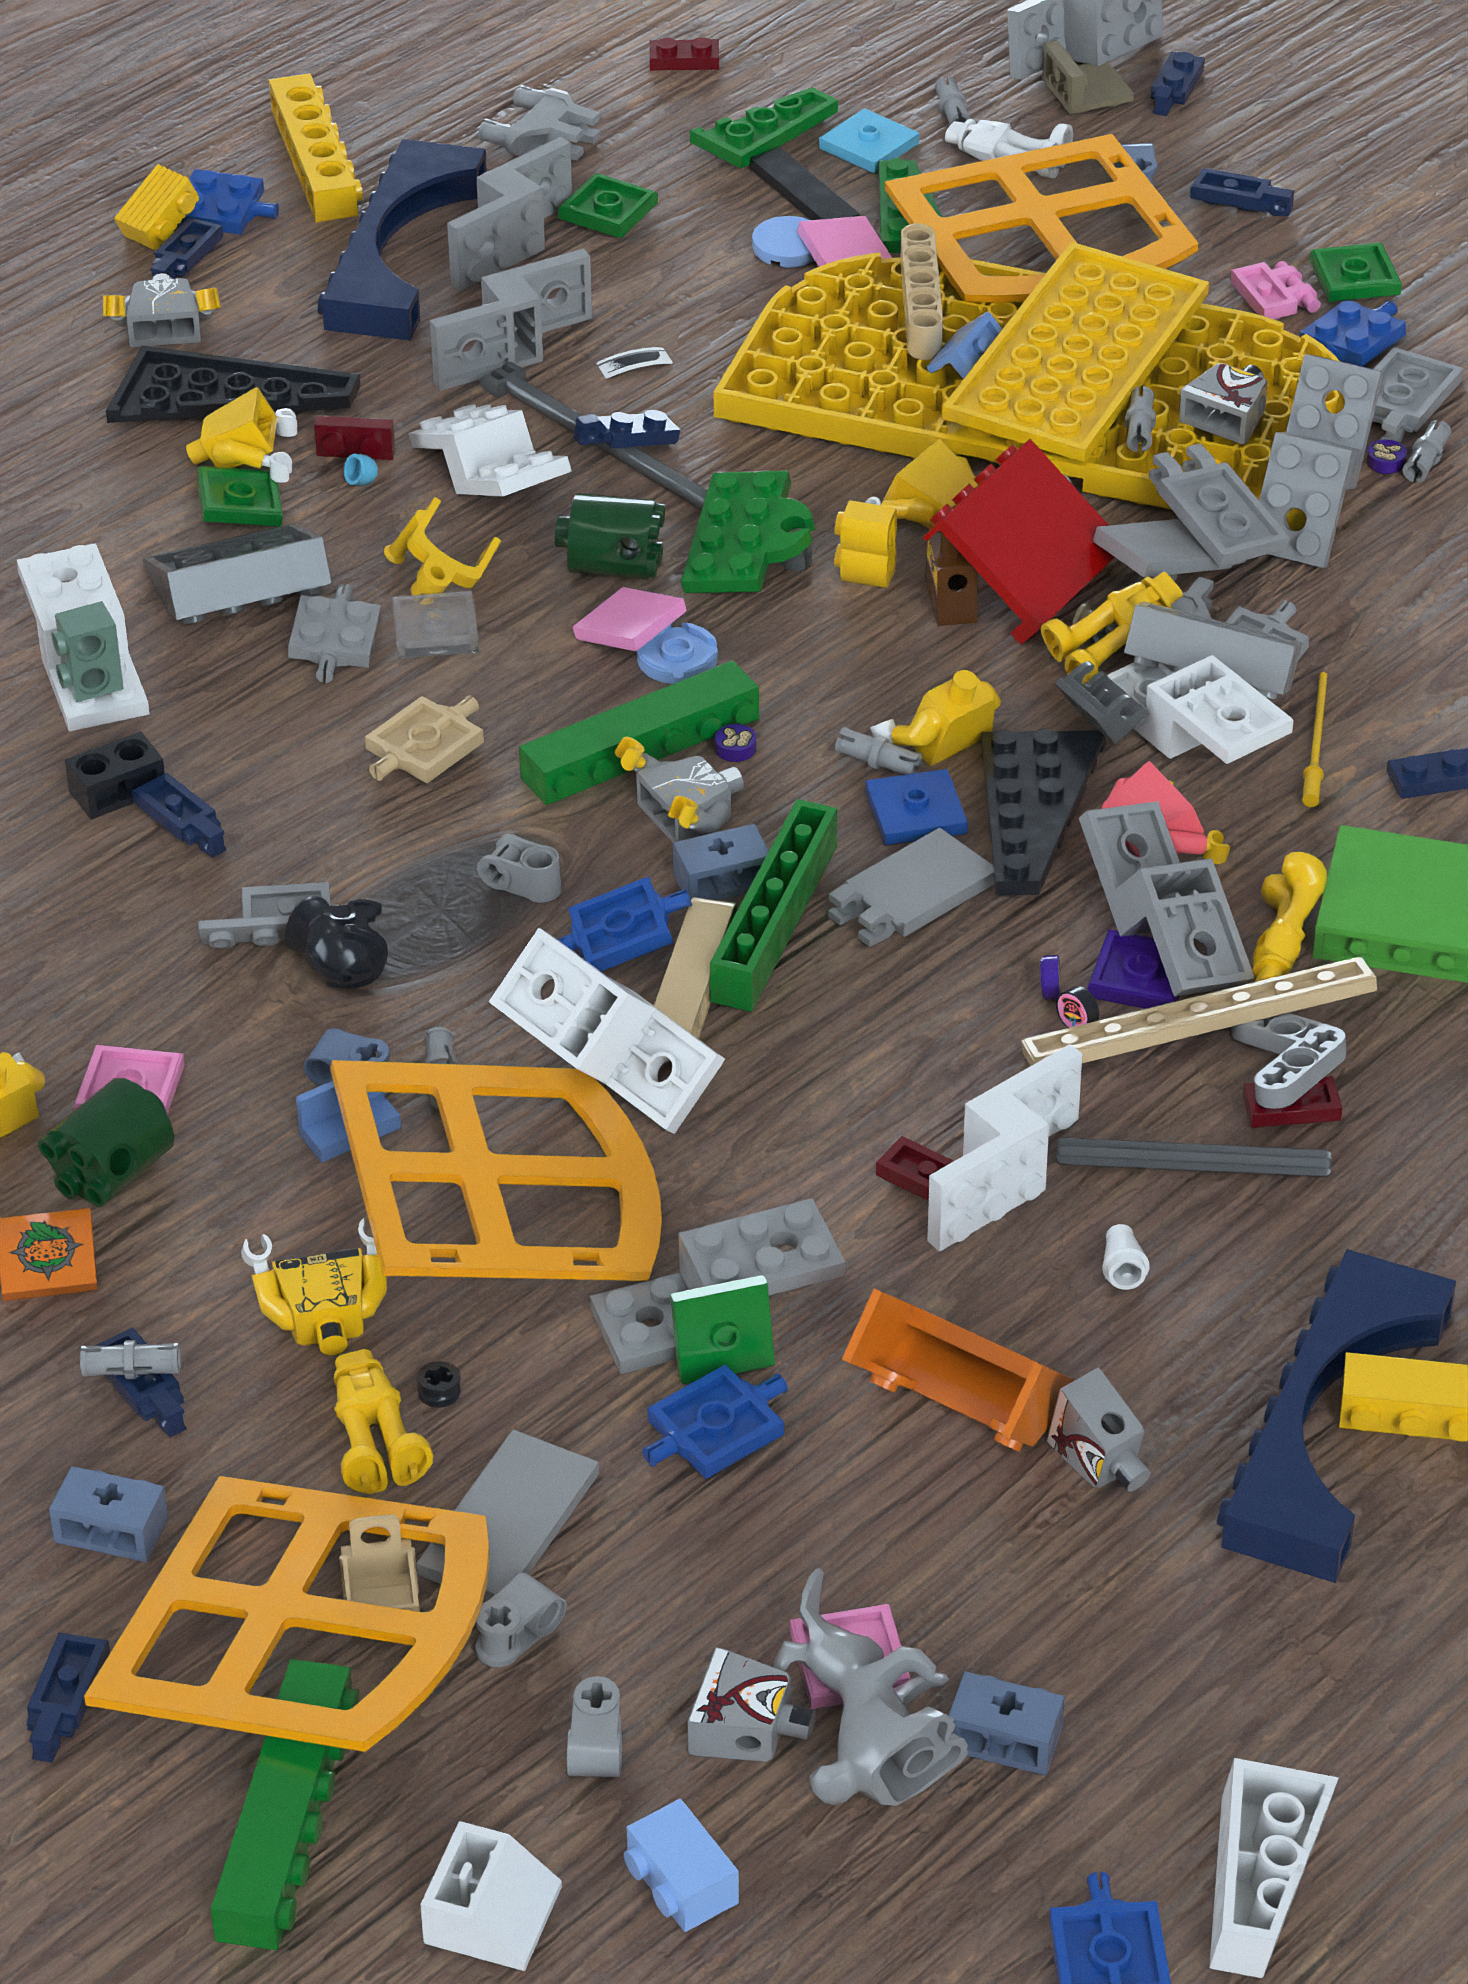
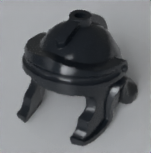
M309 896L295 906L288 919L285 929V942L288 948L296 952H303L309 964L320 976L327 979V984L331 987L349 989L371 984L381 975L388 956V947L385 939L368 925L370 922H375L376 916L381 914L382 905L376 901L357 899L350 900L348 905H329L321 897Z

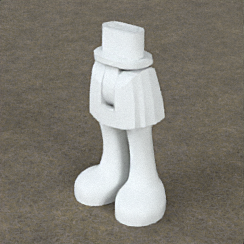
M968 119L965 123L954 121L945 133V141L958 144L959 150L972 155L976 159L985 161L1070 143L1073 141V128L1069 124L1061 123L1055 126L1049 139H1035L1012 130L1008 123L980 120L976 124L974 119ZM1066 164L1035 170V172L1043 177L1056 178L1059 173V167L1064 168Z

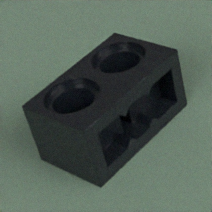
M141 731L65 759L69 792L90 819L134 804L132 790L165 774L163 758Z

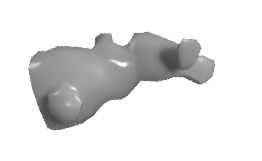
M820 1568L815 1569L809 1576L802 1591L799 1615L809 1630L810 1641L809 1643H798L784 1640L773 1665V1668L785 1671L791 1662L799 1661L813 1671L825 1687L839 1694L843 1700L844 1709L838 1738L837 1761L831 1765H819L809 1776L812 1791L824 1803L831 1805L846 1802L852 1795L861 1793L881 1805L897 1806L923 1792L959 1765L968 1755V1744L965 1742V1738L953 1733L956 1725L953 1723L954 1717L931 1707H926L914 1714H911L906 1708V1705L920 1693L933 1687H944L949 1680L948 1675L942 1672H935L936 1666L920 1649L900 1646L884 1658L882 1648L870 1637L849 1632L827 1622L819 1614L824 1572ZM906 1672H916L920 1675L893 1688V1684Z

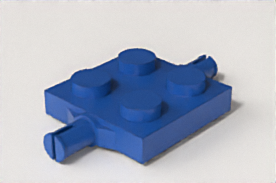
M194 169L189 180L196 190L199 200L196 202L192 212L186 214V217L182 218L181 223L177 224V226H181L188 218L221 225L223 232L242 235L247 223L256 216L277 219L279 204L259 202L264 192L263 178Z
M1344 300L1300 332V337L1307 334L1324 345L1339 361L1362 367L1406 335V322L1391 317L1397 313V306L1394 302L1390 303V300L1373 310L1361 306L1357 302Z
M648 876L569 907L568 910L572 919L571 934L557 940L572 951L578 950L588 963L599 971H603L674 943L668 928V914L692 906V902L686 888L661 898V895L654 890Z
M725 1364L647 1408L648 1422L664 1438L643 1448L645 1460L647 1463L650 1462V1466L654 1467L657 1463L676 1454L685 1458L707 1479L783 1436L784 1421L769 1408L767 1401L788 1391L785 1379L777 1373L756 1386L740 1379Z
M1100 1871V1883H1098L1097 1872L1091 1873L1087 1877L1091 1901L1078 1906L1050 1908L1049 1923L1059 1984H1171L1157 1901L1126 1902L1112 1899L1109 1883L1110 1877L1107 1873Z

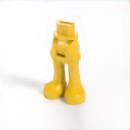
M1166 572L1160 573L1153 579L1147 576L1141 582L1132 584L1120 591H1112L1102 605L1071 626H1067L1059 619L1047 621L1041 626V634L1055 660L1058 662L1065 660V670L1068 675L1083 662L1090 661L1094 665L1093 670L1084 676L1082 681L1084 684L1099 673L1098 667L1126 644L1136 604L1145 601L1172 608L1171 604L1182 598L1183 593ZM1114 622L1118 625L1113 631L1088 648L1077 649Z
M1289 853L1286 855L1281 868L1283 875L1271 874L1264 879L1261 888L1262 899L1271 908L1277 910V916L1270 928L1260 936L1254 949L1252 972L1255 982L1289 974L1296 958L1299 956L1301 941L1305 938V933L1302 930L1303 923L1324 892L1328 880L1327 870L1322 861L1309 853Z
M362 1349L338 1356L335 1360L337 1370L334 1373V1383L337 1388V1403L334 1410L336 1416L345 1425L351 1444V1449L344 1454L341 1461V1474L346 1486L357 1492L372 1494L384 1491L388 1485L386 1467L382 1456L376 1450L370 1426L372 1424L380 1426L394 1482L398 1486H407L416 1482L431 1467L434 1456L429 1442L421 1434L414 1432L406 1433L399 1411L401 1402L400 1392L392 1387L388 1377L383 1372L382 1364L373 1358L370 1350Z

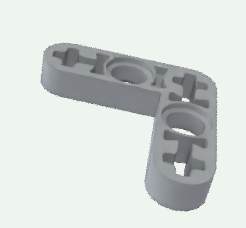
M1291 1013L1231 1027V1035L1235 1040L1280 1054L1254 1077L1256 1102L1265 1108L1276 1109L1291 1105L1346 1058V1036L1343 1030Z

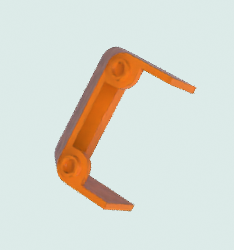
M875 1288L842 1357V1360L872 1372L870 1382L894 1393L898 1386L901 1385L996 1430L997 1433L993 1440L1019 1452L1023 1444L1034 1447L1050 1427L1060 1389L1075 1381L1073 1378Z

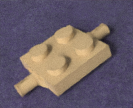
M469 695L454 707L436 704L421 696L366 735V750L381 757L379 761L369 767L372 777L381 781L393 770L401 769L421 781L429 783L484 743L483 729L466 719L472 713L478 711L479 705L474 697L471 699Z

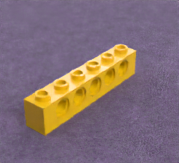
M310 73L269 79L271 110L315 222L358 216L357 201L363 200L361 183L359 179H355L352 161L347 160L344 141L339 142L338 127L336 122L332 123L329 105L324 104L321 86H315Z

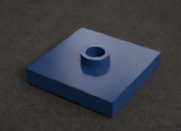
M948 769L865 780V792L884 845L914 842L939 827L951 836L967 834L968 821Z

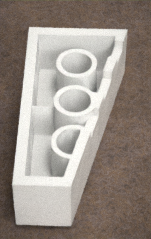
M1234 1758L1221 1803L1210 1969L1263 1978L1326 1816L1339 1777Z

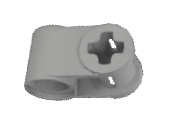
M505 834L496 842L495 851L491 855L483 856L477 863V871L480 878L494 889L504 890L538 903L555 900L562 892L559 854L556 849L550 846L521 839L514 834Z
M526 1572L516 1575L506 1587L482 1604L479 1616L475 1622L477 1629L480 1631L475 1644L477 1658L482 1663L491 1667H504L512 1664L542 1637L551 1634L558 1627L566 1612V1600Z
M600 1676L589 1677L581 1681L575 1688L571 1729L568 1732L567 1742L568 1776L621 1777L622 1723L619 1713L620 1694L619 1688L608 1678Z

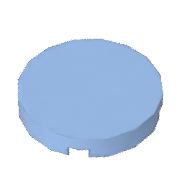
M782 216L762 222L754 229L752 235V248L755 256L767 264H771V260L780 262V267L784 268L802 267L815 261L797 233L799 222L810 220L803 217Z
M682 623V627L671 628L670 624L637 651V661L640 670L648 677L662 683L674 684L716 667L718 660L715 637L706 629L692 623Z

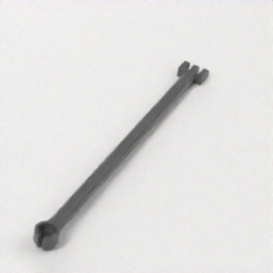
M508 362L502 366V369L497 368L491 372V375L487 374L480 378L482 388L495 397L499 398L509 393L572 432L575 431L576 418L583 416L526 382L525 369L513 362ZM606 443L594 444L702 510L708 491L636 447L610 448ZM809 545L799 555L781 562V565L792 571L805 570L806 557V565L810 567L812 564V546Z

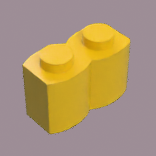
M849 500L845 511L838 512L835 522V535L840 536V543L836 548L834 566L840 568L841 581L888 588L896 566V508Z

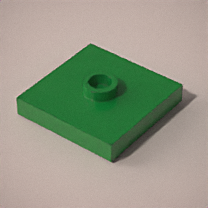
M595 173L558 207V218L622 238L658 204V192Z
M1381 242L1320 248L1310 251V263L1328 302L1401 295L1402 283Z
M198 467L197 484L203 521L266 526L282 525L283 512L278 482L270 478V471Z
M764 1275L670 1294L678 1377L682 1384L695 1382L725 1364L735 1374L775 1366L768 1283Z

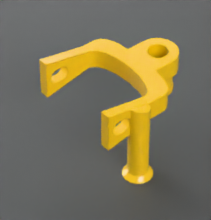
M436 497L433 498L425 510H418L392 545H387L384 548L385 557L394 564L404 562V554L408 549L423 563L417 573V581L412 584L410 589L415 599L421 593L424 594L420 600V603L423 604L431 603L435 595L442 594L451 582L464 588H472L481 578L502 541L494 537L481 553L475 567L467 566L449 557L429 541L425 535V528L441 503V500Z

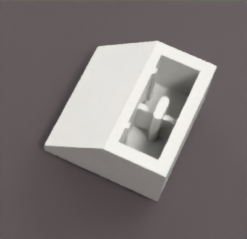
M459 1821L420 1904L424 1944L525 1971L562 1888V1881L511 1835Z

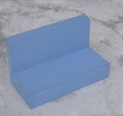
M987 311L958 329L926 368L930 373H933L946 364L951 363L964 379L1002 331L1001 326Z
M333 1081L297 1096L299 1136L320 1162H325L350 1151ZM367 1092L378 1136L382 1137L400 1129V1114L382 1092Z

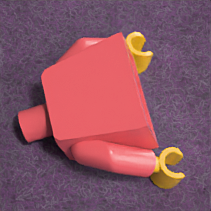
M1150 761L1144 764L1133 776L1120 778L1116 781L1101 809L1158 801L1177 854L1203 855L1204 859L1212 858L1214 864H1222L1227 860L1230 846L1223 844V834L1219 830H1213L1208 833L1206 838L1202 834L1204 830L1194 807L1173 786L1174 782L1168 781ZM1125 841L1126 848L1134 856L1139 857L1138 848Z

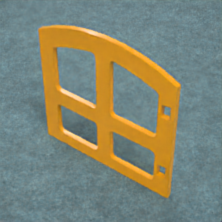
M1113 134L885 181L884 190L909 225L920 223L933 228L938 265L964 302H1024L1045 274L983 276L956 241L961 238L1028 225L1032 227L1057 260L1070 242L1077 243L1059 217L1128 203L1134 206L1159 240L1122 257L1166 269L1198 251L1199 243ZM1087 159H1096L1114 182L1045 196L1038 192L1025 173ZM1121 162L1124 167L1116 168L1113 164ZM995 180L1013 203L950 217H940L923 194ZM1167 220L1171 226L1162 227L1159 222Z
M332 1060L330 1071L383 1276L649 1281L659 1249L662 1226L660 1193L655 1172L643 1142L630 1120L609 1092L595 1078L573 1068ZM367 1092L420 1093L434 1096L437 1100L451 1152L385 1150L380 1143ZM473 1096L562 1098L572 1106L586 1123L606 1157L492 1153L488 1149ZM391 1182H442L459 1185L462 1189L477 1244H416L409 1242L405 1238ZM499 1184L612 1187L619 1192L620 1232L617 1246L614 1248L519 1245L513 1236ZM431 1258H455L456 1263L431 1262ZM573 1261H596L597 1266L574 1265Z
M219 1476L85 1693L86 1706L366 1752L397 1728L427 1699L449 1672L467 1643L479 1616L488 1583L490 1548L486 1516ZM264 1498L284 1500L286 1502L283 1506L277 1504L263 1503L262 1500ZM236 1514L302 1523L268 1582L262 1586L195 1577L229 1520ZM395 1515L400 1521L401 1538L438 1543L445 1546V1564L441 1587L435 1608L429 1612H417L306 1593L341 1533L349 1530L350 1522L356 1518ZM410 1519L430 1523L428 1527L405 1524V1521ZM372 1527L364 1531L366 1533L390 1536V1532L382 1527ZM186 1609L245 1619L207 1684L193 1686L135 1676L174 1612ZM291 1627L413 1646L392 1672L366 1697L349 1710L249 1695L283 1633Z

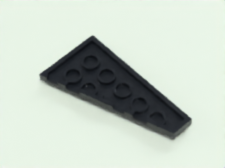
M141 346L106 409L107 423L206 417L256 387L259 388L275 413L285 408L291 409L293 412L350 408L361 387L360 374Z
M1041 729L1026 732H1012L1009 730L982 732L981 749L996 895L1040 894L1052 867L1055 851L1057 848L1060 849L1064 840V831L1072 822L1086 790L1087 779L1090 773L1093 774L1099 752H1103L1106 745V736L1099 730L1053 731Z

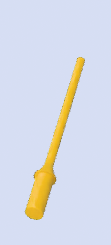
M1326 672L1319 674L1310 765L1303 770L1304 787L1302 802L1307 807H1315L1319 804L1321 780L1324 777V771L1319 767V755L1327 685Z

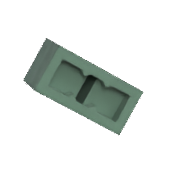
M103 601L56 613L57 631L52 632L51 635L55 651L61 657V664L56 665V672L61 687L63 689L69 688L76 702L123 690L116 624Z

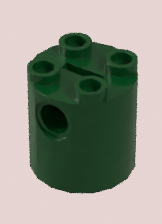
M576 493L570 516L558 515L555 529V546L567 548L568 571L572 573L649 580L650 577L656 578L657 568L661 566L663 555V542L656 540L659 538L660 528L664 526L665 504L649 499Z
M114 1078L38 1141V1148L57 1175L54 1178V1183L62 1195L68 1199H73L78 1195L97 1207H103L169 1151L174 1145L175 1135L166 1108L157 1095L126 1078Z

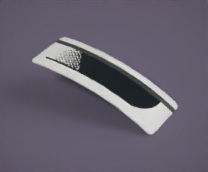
M652 347L619 353L598 361L597 365L605 378H610L639 367L672 364L673 362L664 348Z

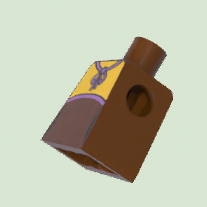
M942 532L934 534L927 541L925 582L937 626L977 623V571ZM948 581H957V590L950 589Z

